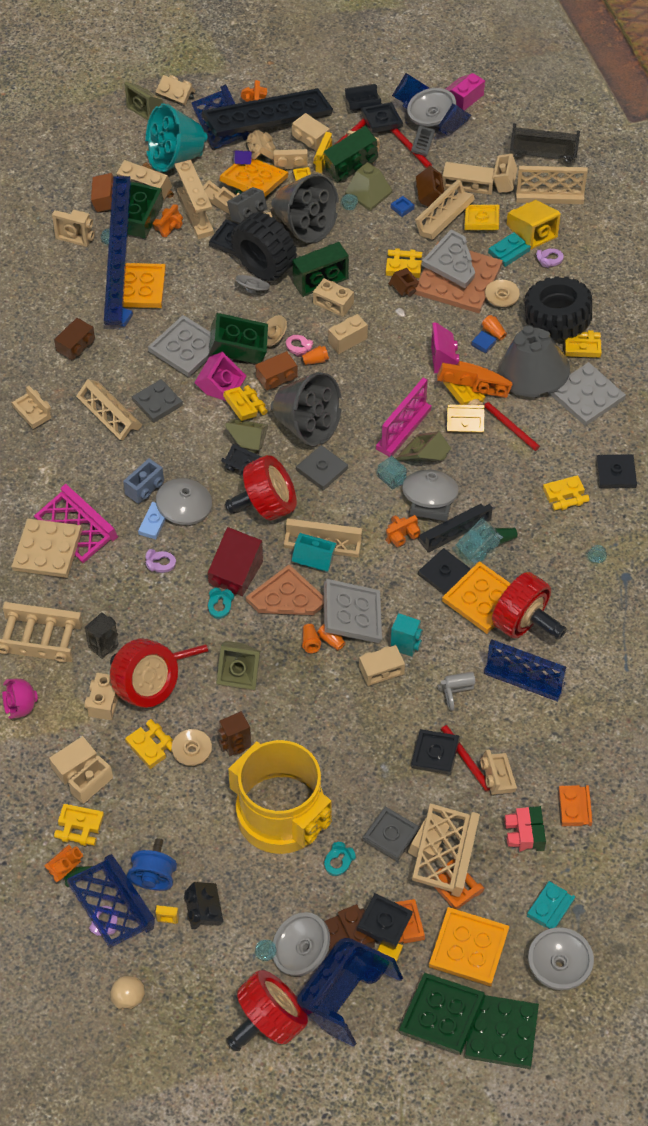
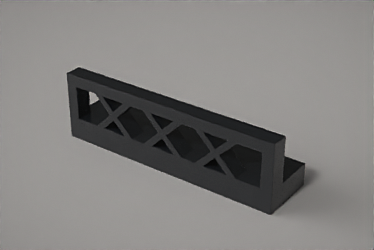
M479 504L418 535V541L429 553L490 522L493 507L490 504L486 506Z

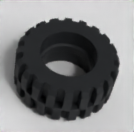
M263 212L252 213L232 231L231 243L237 258L240 259L241 264L250 273L264 281L277 280L293 266L292 260L297 257L296 246H294L293 238L289 236L290 233L284 229L281 223L277 222V219L270 217L269 214H263Z
M554 276L551 279L550 277L545 278L544 281L540 280L535 285H532L525 295L526 324L533 328L548 331L553 340L561 338L565 340L568 337H576L578 333L584 332L591 324L592 295L586 285L582 282L579 283L577 279H570L565 276L564 278H559V276Z

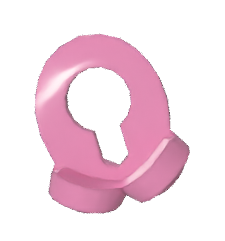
M292 335L286 340L287 349L299 357L309 352L313 345L312 340H307L301 335ZM299 340L303 347L293 346L291 342Z

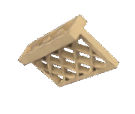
M519 166L516 203H530L538 200L542 203L584 204L588 169L587 167ZM522 172H530L531 175L526 177ZM542 172L548 173V175L545 177H542L539 174H541ZM558 173L566 174L561 178L557 176ZM576 173H583L579 178L574 176ZM534 177L539 179V181H537L536 183H533L530 180ZM553 177L556 181L551 184L547 180ZM568 178L573 180L569 184L565 182V180H567ZM561 184V185H563L564 187H555V186Z
M430 803L412 881L451 891V895L460 897L464 889L480 814L471 812V815ZM432 811L441 813L444 819L436 823L432 817ZM454 818L463 819V826L456 829L451 820ZM447 822L452 831L444 835L438 826ZM432 829H435L440 838L431 841L427 835ZM455 834L459 844L452 847L446 838ZM443 841L448 850L440 854L435 844ZM430 847L436 856L427 860L423 850ZM451 853L455 863L448 866L442 857ZM439 860L444 867L438 872H435L430 863ZM426 866L431 875L428 877L419 876V869ZM447 872L451 878L450 884L441 882L438 876Z

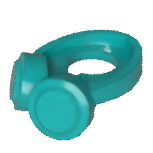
M213 588L209 592L208 611L213 618L222 619L231 610V601L234 599V594L229 589L222 591L220 588ZM222 598L225 608L222 611H216L214 605Z
M334 842L332 850L327 854L324 862L327 873L332 876L344 874L349 869L351 861L356 859L355 851L351 847L346 848L343 842ZM344 854L342 866L340 868H333L330 864L331 860Z

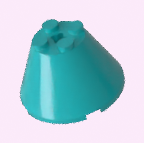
M164 103L159 107L156 106L149 117L145 141L148 142L149 151H146L151 166L156 171L166 172L174 168L176 163L201 157L204 142L207 141V133L204 132L199 123L173 106Z

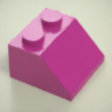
M471 73L459 77L445 89L454 95L456 108L463 112L484 95L485 80Z
M436 322L432 323V359L434 373H438L442 363L458 365L459 354L455 353L458 350L457 340H454L452 332Z
M221 352L208 358L194 383L206 395L226 401L223 397L224 391L241 386L246 375Z

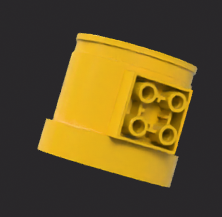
M285 740L269 741L263 744L256 741L228 768L230 789L237 794L236 815L239 829L246 840L256 848L274 854L292 853L312 844L321 830H325L330 826L332 822V800L323 794L319 764L313 754L305 747ZM276 777L296 779L314 791L303 804L284 811H274L260 807L246 795L258 783Z

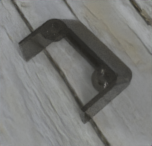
M513 123L510 153L516 158H523V155L561 159L563 163L572 164L577 159L580 131L577 130L576 134L517 128V124Z

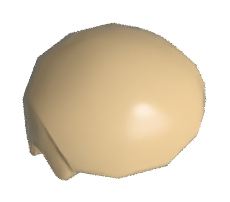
M129 975L118 978L110 991L111 1002L119 1009H132L142 1002L145 995L142 981L137 977Z

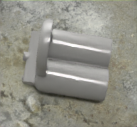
M473 671L446 676L438 685V690L445 692L450 711H454L452 693L474 689L475 676Z

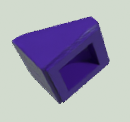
M234 150V163L251 164L252 152Z

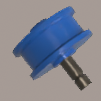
M155 839L153 851L140 850L132 854L131 862L133 866L127 873V878L130 882L141 888L156 891L168 890L173 886V878L171 876L177 869V863L172 857L161 853L162 839Z

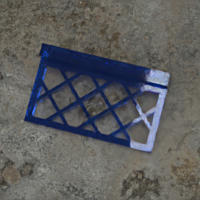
M227 85L220 86L221 91L191 102L204 132L207 133V139L212 150L241 138L246 141L249 136L248 131L232 136H220L221 139L213 143L215 136L212 131L208 130L209 126L201 116L202 110H207L210 106L218 108L235 104ZM221 98L219 103L213 102V100ZM202 104L206 105L204 109L197 108V106Z
M491 639L484 674L558 702L565 687L564 680L567 667Z
M112 854L106 856L103 862L67 879L68 885L109 948L143 931L147 933L154 929L155 917ZM103 870L106 874L105 880L93 878L94 873ZM79 880L88 881L87 888H79L75 882ZM91 882L103 885L101 893L89 890ZM106 886L115 888L117 891L116 896L104 894ZM87 895L99 898L97 906L87 903ZM102 899L113 901L112 909L100 907ZM117 902L127 906L126 913L114 910ZM98 912L110 914L108 922L98 920ZM112 916L125 918L123 926L111 923ZM127 919L135 920L139 924L134 929L125 927ZM108 929L121 931L120 936L111 939L108 935Z

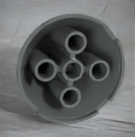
M310 174L286 186L284 185L277 192L275 198L272 199L271 205L276 216L297 239L306 243H316L324 239L332 230L338 215L336 213V203H339V198L335 185L327 176Z
M525 326L523 330L516 334L498 366V374L512 382L510 392L525 397H539V394L546 392L551 394L557 391L566 383L570 375V364L548 331Z
M316 372L286 386H280L274 400L271 402L270 408L274 411L277 420L302 442L310 446H316L326 443L334 434L341 416L342 409L339 408V398L342 397L338 383L331 375Z

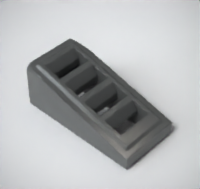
M419 125L411 152L427 157L435 130Z

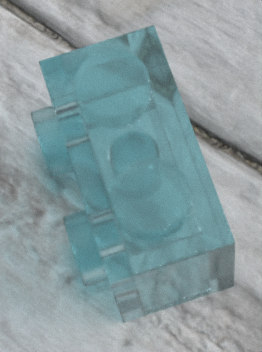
M481 518L457 542L456 546L470 561L477 564L486 558L487 553L491 549L499 545L503 536L490 522Z

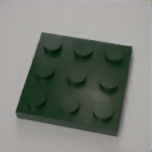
M424 972L399 1032L402 1035L461 1055L485 999V993Z
M485 995L483 1004L467 1039L465 1059L531 1069L539 1004Z

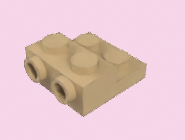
M56 210L53 212L52 218L56 239L88 247L90 241H93L95 237V231L91 230L93 219H90L89 213L73 210L71 214Z

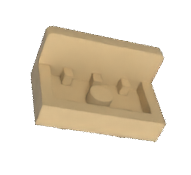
M163 75L155 93L186 105L190 94L195 93L196 90L188 81L184 80L181 82L173 75L169 77Z
M255 129L246 140L249 151L252 152V159L255 160L261 153L274 161V150L276 147L273 144L272 136L267 132L263 133Z
M307 149L274 150V166L280 169L308 167Z
M27 386V394L13 401L12 407L34 429L51 419V407L47 401L41 399L37 390Z
M490 749L485 750L483 757L480 759L482 770H485L486 785L488 788L490 787L491 794L515 792L517 786L507 754H491Z

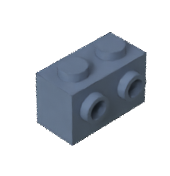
M148 458L123 481L125 495L138 504L147 499L151 492L163 484V468Z

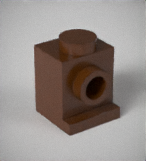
M407 268L394 272L388 284L389 286H394L401 296L407 295L410 297L416 292L415 288L418 286L419 281Z

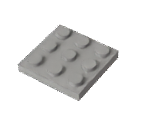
M182 315L148 346V351L190 377L213 355L209 354L211 332Z
M589 362L570 374L566 383L560 389L550 394L584 426L625 400L626 394Z
M326 579L324 581L325 632L380 643L382 640L380 590Z

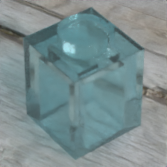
M391 455L378 465V477L392 490L397 486L403 485L407 475V468Z

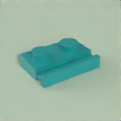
M513 232L488 249V253L494 258L503 260V266L506 267L528 253L531 246L526 245V242Z
M549 881L527 913V917L543 927L549 929L557 928L575 901L576 896H571L566 890Z

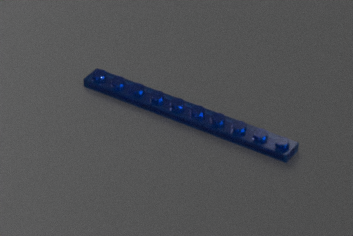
M113 176L104 309L105 325H122L131 191L130 176Z

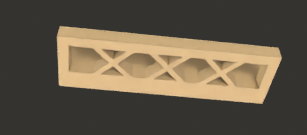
M456 180L415 219L420 236L433 240L475 200L473 194L464 192L460 180ZM458 189V193L454 196L455 190ZM448 197L447 203H446V205L443 207L444 201H445V199ZM437 208L436 214L433 216L434 209ZM427 217L426 223L423 226L422 221Z
M87 379L76 396L120 440H124L131 429L139 431L142 426L99 381ZM89 389L91 391V399L87 400L84 395ZM96 401L102 402V410L96 409ZM107 412L113 413V421L107 420ZM118 423L125 425L121 433L118 431Z
M287 518L284 548L294 549L295 543L289 542L290 536L298 537L299 533L336 542L338 545L335 548V555L359 558L362 528ZM355 544L357 545L356 551L347 550L345 546Z

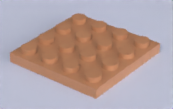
M469 251L472 266L475 270V278L466 288L425 267L418 280L419 284L415 288L416 292L414 294L480 314L486 301V287L496 280L503 260Z

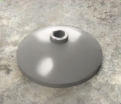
M443 88L423 90L410 100L407 107L408 116L414 123L421 126L439 125L454 114L456 99L450 91Z
M425 469L407 476L403 482L402 490L405 497L412 503L428 508H438L454 502L458 496L459 487L456 481L448 474L438 470Z
M177 478L167 481L159 488L156 495V506L160 514L167 520L180 525H192L201 522L209 515L212 507V497L209 491L199 482L187 478Z
M309 912L295 914L284 921L277 930L272 943V956L276 966L291 976H302L315 970L324 960L330 945V933L326 923L319 916Z
M559 927L545 930L533 940L528 953V963L535 978L543 985L556 990H570L580 986L588 979L592 972L594 956L591 946L582 935L571 929ZM560 962L563 966L558 967L556 963Z

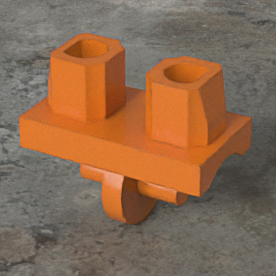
M255 80L253 89L246 87L241 91V98L246 102L264 99L267 95V88L261 87L258 80Z
M173 204L170 209L165 208L163 210V217L161 219L153 221L155 230L160 231L162 237H167L174 228L179 229L182 227L183 216L178 211V205Z
M396 515L391 517L392 523L386 529L387 538L385 540L388 544L393 543L396 547H400L406 542L404 536L409 535L411 539L418 538L421 532L418 527V518L415 515L408 519L405 517L399 519Z
M67 845L44 866L54 876V880L58 882L81 862L80 859L83 857V854L77 846L72 848L70 845Z

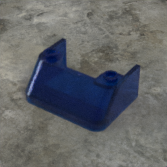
M405 73L392 96L403 102L402 106L407 109L410 100L417 93L430 88ZM452 103L438 125L440 127L438 130L446 135L448 132L452 134L465 124L472 115Z
M343 938L336 943L299 993L297 1002L300 1008L327 1034L354 1047L357 1043L348 1025L345 1024L343 1017L337 1013L360 980L372 984L377 982L383 974L402 981L403 976L394 958L351 938Z

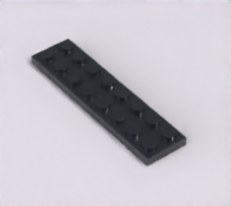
M319 88L202 110L201 116L214 136L220 137L294 122L305 113L312 118L330 115L333 112V108Z

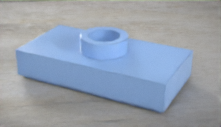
M155 502L151 503L138 530L139 535L152 539H157L166 520L158 511Z

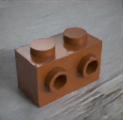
M112 173L92 178L91 201L96 212L116 208L119 183L117 179H114Z
M287 351L255 365L256 377L266 391L298 377L297 364Z

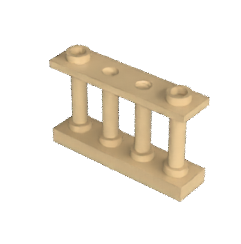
M187 160L176 163L175 168L183 183V187L177 188V194L197 239L213 236L214 230L205 212L212 209V205L192 161Z
M4 602L3 612L5 619H8L3 638L0 639L1 654L10 653L52 659L58 662H72V652L68 645L72 630L81 629L82 627L81 612ZM16 621L27 622L21 642L10 640ZM36 623L46 624L41 644L29 643L34 624ZM54 626L65 627L60 647L48 646Z

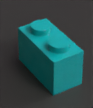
M299 533L294 546L292 562L328 572L333 561L336 543Z
M398 613L391 629V646L396 645L400 653L413 657L415 650L419 651L422 643L420 639L423 629H420L421 620Z

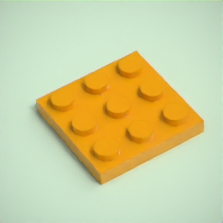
M251 157V164L234 163L220 175L219 181L228 186L238 188L243 192L252 187L263 190L266 197L288 178V172L260 160H254Z
M114 263L109 307L162 308L166 264Z
M479 561L442 597V602L488 634L495 627L492 623V614L495 606L511 583Z
M448 907L429 967L491 987L510 926Z

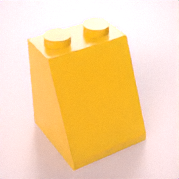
M534 200L508 212L506 225L526 242V245H530L531 249H534L558 237L561 213L538 200Z

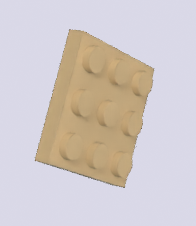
M27 519L11 566L13 571L68 578L83 530L82 526Z

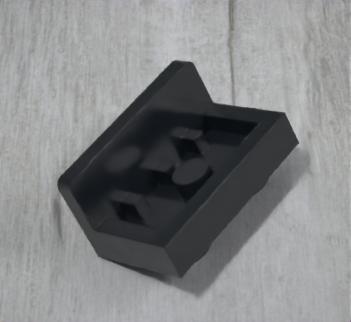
M376 84L345 88L346 105L352 111H359L363 107L382 104L381 98L377 93Z
M232 444L226 458H222L221 462L225 464L224 468L231 472L237 470L243 476L244 467L262 456Z
M193 882L185 890L184 894L191 929H197L201 924L220 926L223 923V916L217 884Z

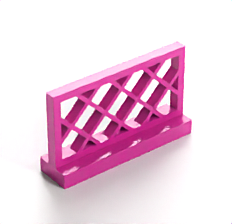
M423 377L382 425V438L376 444V450L392 457L431 411L432 405L426 403L427 379Z
M64 484L60 488L62 492L36 513L34 518L36 520H43L41 518L43 515L52 513V520L43 521L77 525L89 523L90 530H84L81 535H89V542L78 543L75 557L82 563H85L109 540L113 542L117 539L118 535L114 527L67 484ZM62 499L66 502V508H56L57 503ZM65 512V520H55L56 513ZM69 512H77L78 519H68ZM101 534L104 537L99 542H92L93 535ZM79 547H88V552L81 556L78 553Z

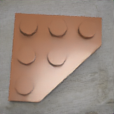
M287 565L246 596V602L258 613L314 615L324 608V596L290 565Z

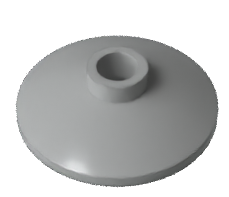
M247 275L236 276V281L245 287V291L249 293L268 290L270 287L266 281Z

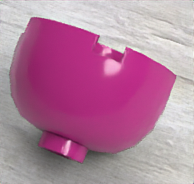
M6 679L3 686H7L6 691L2 692L5 713L10 712L9 719L27 716L38 700L36 690L24 679Z

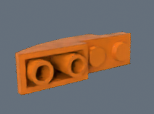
M459 361L458 365L442 363L437 374V381L472 387V392L507 398L512 387V382L505 377L486 368Z

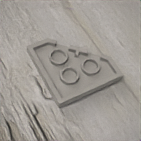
M452 229L422 260V266L464 288L475 278V270L472 266L466 237Z

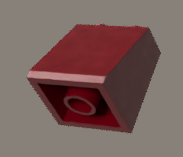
M227 527L208 570V583L216 588L229 589L234 595L244 596L263 563L262 540Z

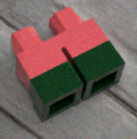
M541 806L516 808L515 814L505 815V828H516L517 831L507 833L508 847H519V852L536 848V851L545 850L546 837Z

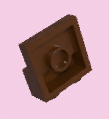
M357 904L337 912V916L324 921L329 929V951L335 964L375 947V939L356 930L365 913L364 908L359 909Z

